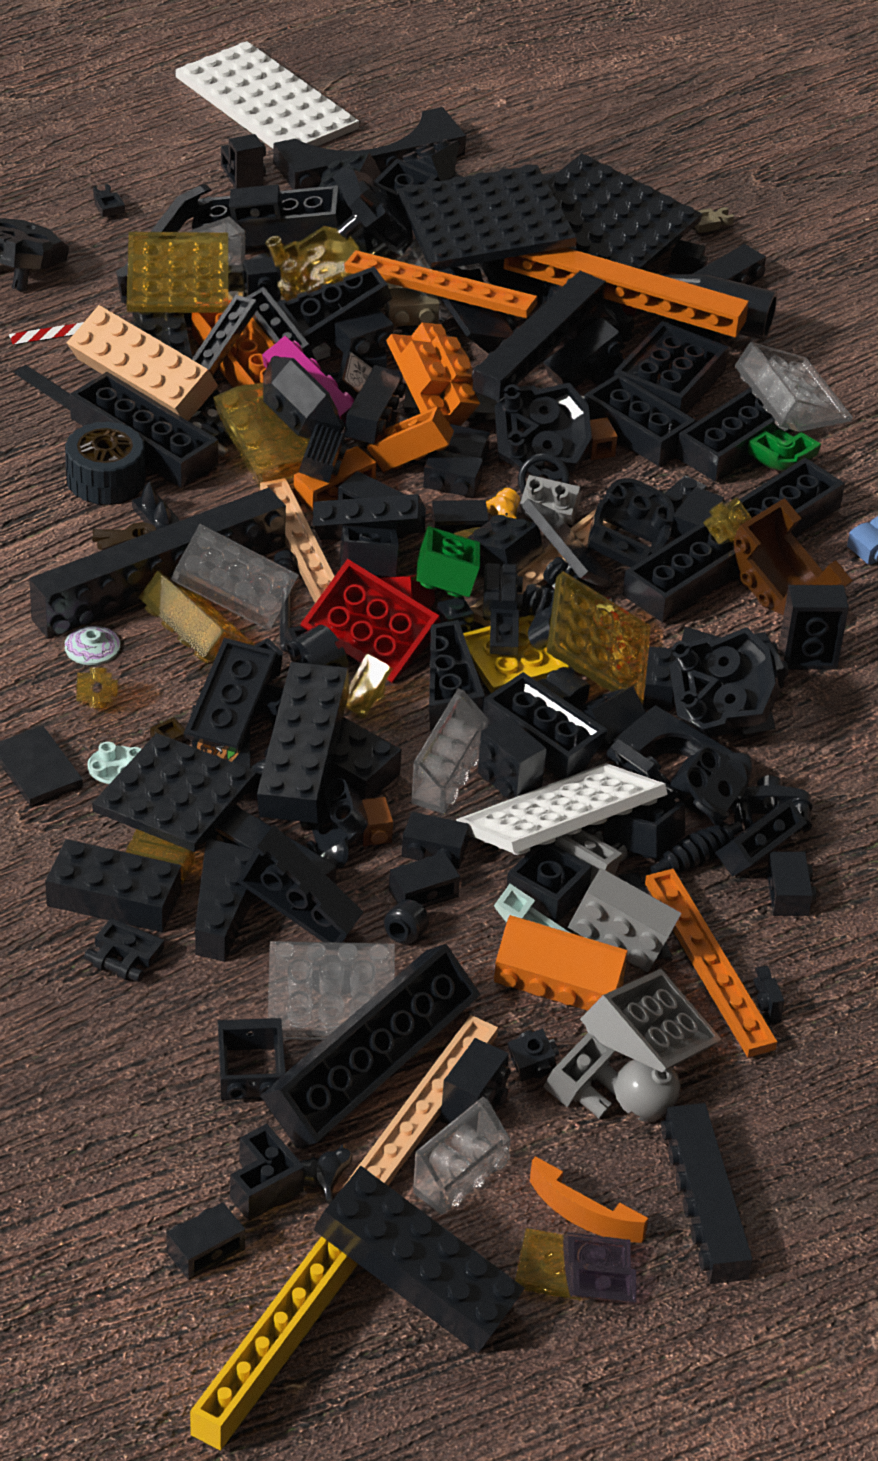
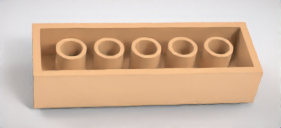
M100 305L67 342L74 355L81 362L101 374L105 372L111 373L187 421L192 418L218 387L207 368Z

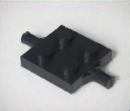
M619 739L609 748L607 756L614 760L618 766L624 770L665 783L668 795L663 796V798H667L670 801L677 798L678 791L672 788L671 782L659 772L661 766L653 757L648 756L645 758L634 744L631 743L628 746Z

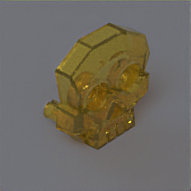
M323 226L300 242L294 241L286 246H283L279 236L270 237L266 241L275 266L280 267L281 281L277 282V287H279L281 296L286 301L297 298V295L307 291L308 294L322 289L321 286L327 283L335 284L341 282L344 277L352 275L345 272L344 264L355 250L360 251L352 237L346 240L338 232L337 228Z

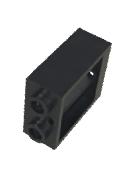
M281 1018L218 1020L221 1100L259 1099L263 1092L285 1074ZM274 1049L275 1073L228 1075L227 1050Z

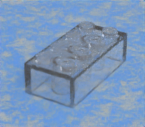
M199 524L171 580L270 631L299 575Z

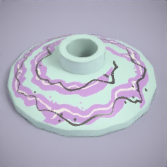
M101 626L78 628L70 633L65 640V652L68 657L76 663L83 665L107 663L115 658L120 651V639L116 633Z

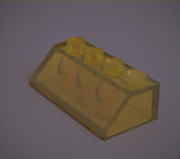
M157 571L139 596L147 605L145 610L157 618L160 617L163 620L161 624L169 631L176 632L179 635L177 639L185 646L194 648L196 650L194 655L205 663H208L209 660L214 662L224 638L255 645L193 587Z

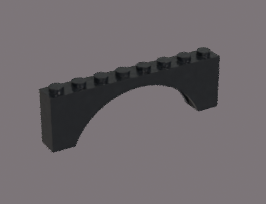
M440 107L422 111V117L417 127L406 137L389 145L367 150L345 151L316 147L294 138L273 143V163L293 190L319 187L329 164L333 161H343L349 159L354 154L360 153L361 155L370 152L382 173L396 159L403 161L404 155L417 152L416 148L425 144H429L432 147L434 143L447 139L448 142L458 140L459 149L457 157L464 156L466 135L447 111Z

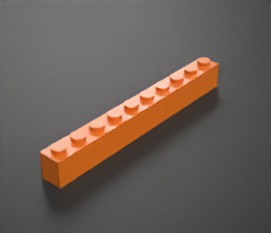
M570 248L504 259L503 269L560 286H564L567 280L579 271L585 272L606 281L604 299L732 337L738 335L746 322L748 300Z

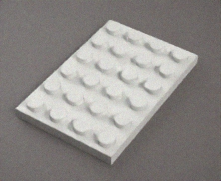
M605 763L456 819V821L469 824L468 835H471V837L478 838L485 843H490L500 849L519 855L530 851V847L535 845L553 843L556 841V837L561 835L579 833L582 830L581 828L587 825L602 824L607 821L608 817L613 815L628 814L632 812V808L639 805L654 804L657 802V798L668 794L665 783Z

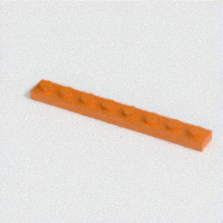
M357 250L344 264L345 272L355 274L375 267L386 283L488 308L493 311H500L517 317L527 318L537 305V296Z
M669 869L646 875L645 885L652 897L681 913L673 928V932L747 1058L776 1050L777 1040L675 870Z

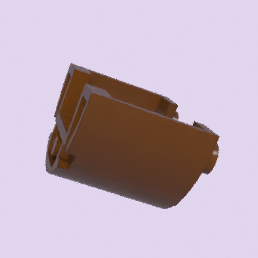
M785 498L741 524L734 539L735 558L740 571L741 581L748 586L762 606L768 607L781 615H784L788 585H844L846 587L853 581L836 560L822 571L797 541L791 531L802 518Z

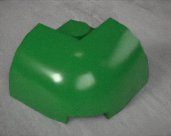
M781 429L776 430L772 434L763 431L748 442L750 457L770 469L780 472L787 470L804 458L810 461L818 455L821 448V443L802 432L793 437Z

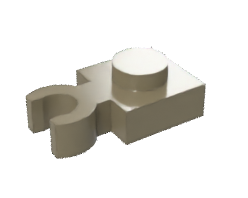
M727 207L720 208L716 212L711 208L699 210L698 212L702 213L701 222L694 228L698 233L720 229L721 225H732L734 215H728L729 209Z

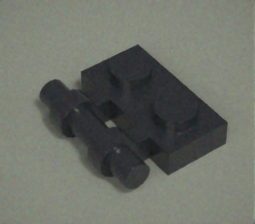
M110 918L95 937V946L99 947L100 950L97 952L90 948L87 949L84 954V960L93 963V967L102 971L105 969L117 973L119 978L126 981L132 979L140 982L144 971L135 967L137 964L149 968L164 949V939ZM115 954L125 959L121 962L111 957Z

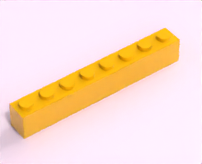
M321 1236L191 1409V1436L220 1451L358 1263Z

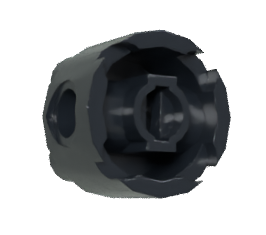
M324 625L313 627L285 644L292 662L345 667L349 670V662L344 648H337L335 642L339 641V639Z

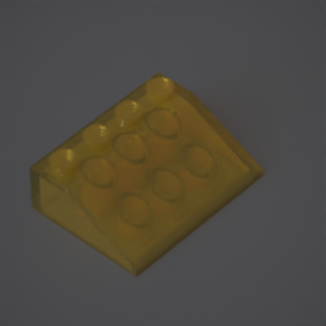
M263 383L236 386L213 397L217 413L259 489L261 482L283 478L288 480L294 477V474L299 473L310 439L297 436L263 402Z

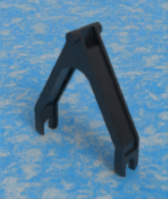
M202 184L179 195L126 265L116 271L122 303L129 304L133 299L174 296L177 288L207 293L243 291V263L240 265L164 270L154 265L184 223L213 206L214 203L210 196L198 201L202 195L212 191L208 185ZM262 253L252 259L267 258L270 256L266 253Z

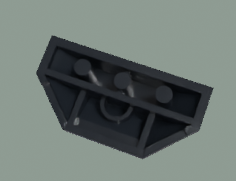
M279 356L271 358L263 375V402L297 436L310 439L316 424L324 425L325 428L329 427L331 430L334 429L342 433L345 424L339 418L337 407L330 393L294 358Z

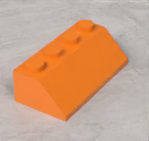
M509 915L495 962L494 982L588 1011L604 994L623 986L628 950Z

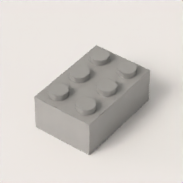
M600 868L568 928L583 937L628 950L627 961L649 972L681 913Z

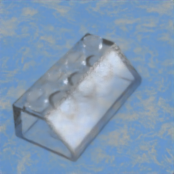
M457 689L414 761L412 804L442 814L446 812L450 804L456 802L459 787L467 783L470 768L472 766L476 767L478 764L481 731L488 727L489 719L464 690Z

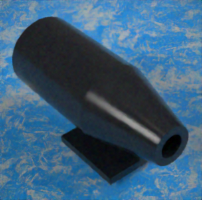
M707 274L662 275L748 300L746 322L738 334L761 340L767 338L777 305L778 294L776 291ZM672 318L668 322L671 325L713 341L718 332Z

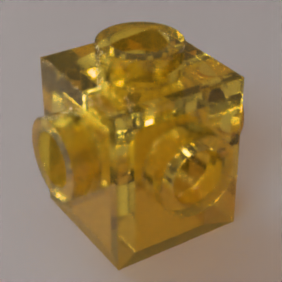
M735 498L725 505L723 502H720L709 510L711 516L703 523L717 543L720 544L727 539L733 542L740 525L752 517L739 499Z
M90 667L89 673H77V702H89V708H106V703H113V697H118V680H113V674L107 673V668ZM96 683L102 684V690L99 693H95L93 690Z

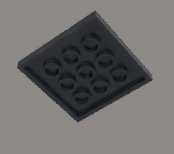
M156 733L92 802V808L95 813L195 852L257 781V771Z

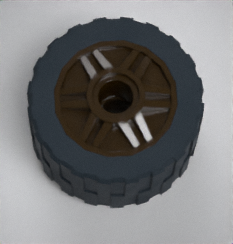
M95 422L84 425L80 429L78 428L67 438L65 443L66 481L68 488L75 496L94 504L110 505L133 498L144 487L146 480L145 442L141 435L134 431L133 428L121 423Z

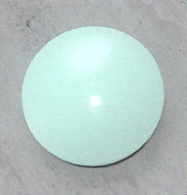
M103 742L99 745V750L89 758L88 771L96 780L110 784L137 755L141 748L116 746L112 742Z

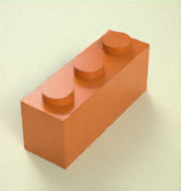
M437 406L386 428L384 434L379 435L374 444H368L367 449L383 472L392 468L396 470L411 460L418 461L435 450L442 451L447 448L454 430Z
M355 446L345 452L343 460L337 459L342 461L338 475H332L329 483L301 473L294 474V496L313 512L314 502L338 500V487L355 472L359 471L376 480V461L358 446Z

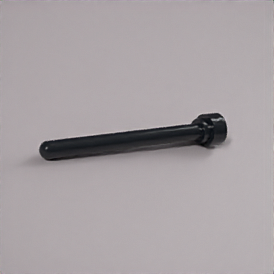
M284 550L275 554L274 568L280 576V649L283 652H287L285 647L287 640L284 635L286 629L291 628L290 574L296 568V557L292 552Z

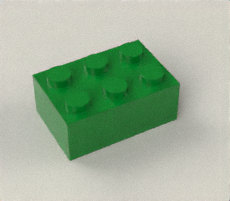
M428 526L418 554L416 581L428 589H436L437 587L447 590V593L454 597H470L480 568V542Z

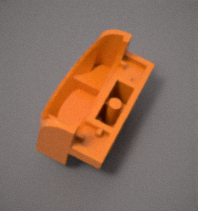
M423 322L411 336L391 334L386 341L420 413L438 406L449 424L458 426L464 424L480 405L475 391H473V370L470 360L457 337H448L442 324ZM445 390L443 401L440 394Z

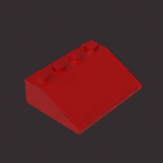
M347 559L303 619L300 626L307 631L318 625L328 627L339 639V641L335 642L338 649L343 647L347 656L393 684L431 642V625L440 623V617L435 612Z

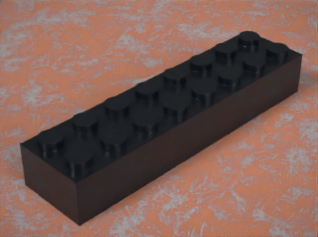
M447 944L426 950L260 1096L296 1148L315 1144L481 994Z

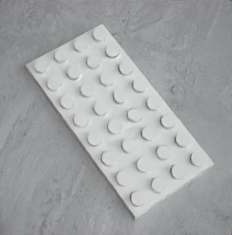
M248 41L176 69V78L252 134H256L259 139L271 148H273V143L294 138L317 147L359 129V120Z

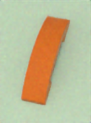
M536 1156L534 1157L531 1164L530 1182L538 1195L555 1212L571 1223L606 1238L636 1243L644 1241L648 1224L646 1216L622 1203H619L613 1211L564 1185L562 1183L563 1171Z

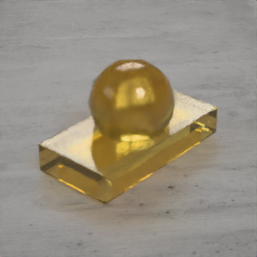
M366 654L349 685L346 708L366 718L374 701L380 700L384 696L386 691L385 681L393 668L372 655Z

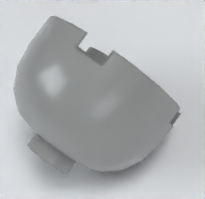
M632 1060L621 1068L618 1072V1079L614 1083L616 1098L622 1108L628 1114L632 1111L634 1114L641 1116L638 1120L643 1122H655L663 1118L667 1114V1108L674 1106L679 1099L680 1082L673 1067L660 1072L637 1060Z

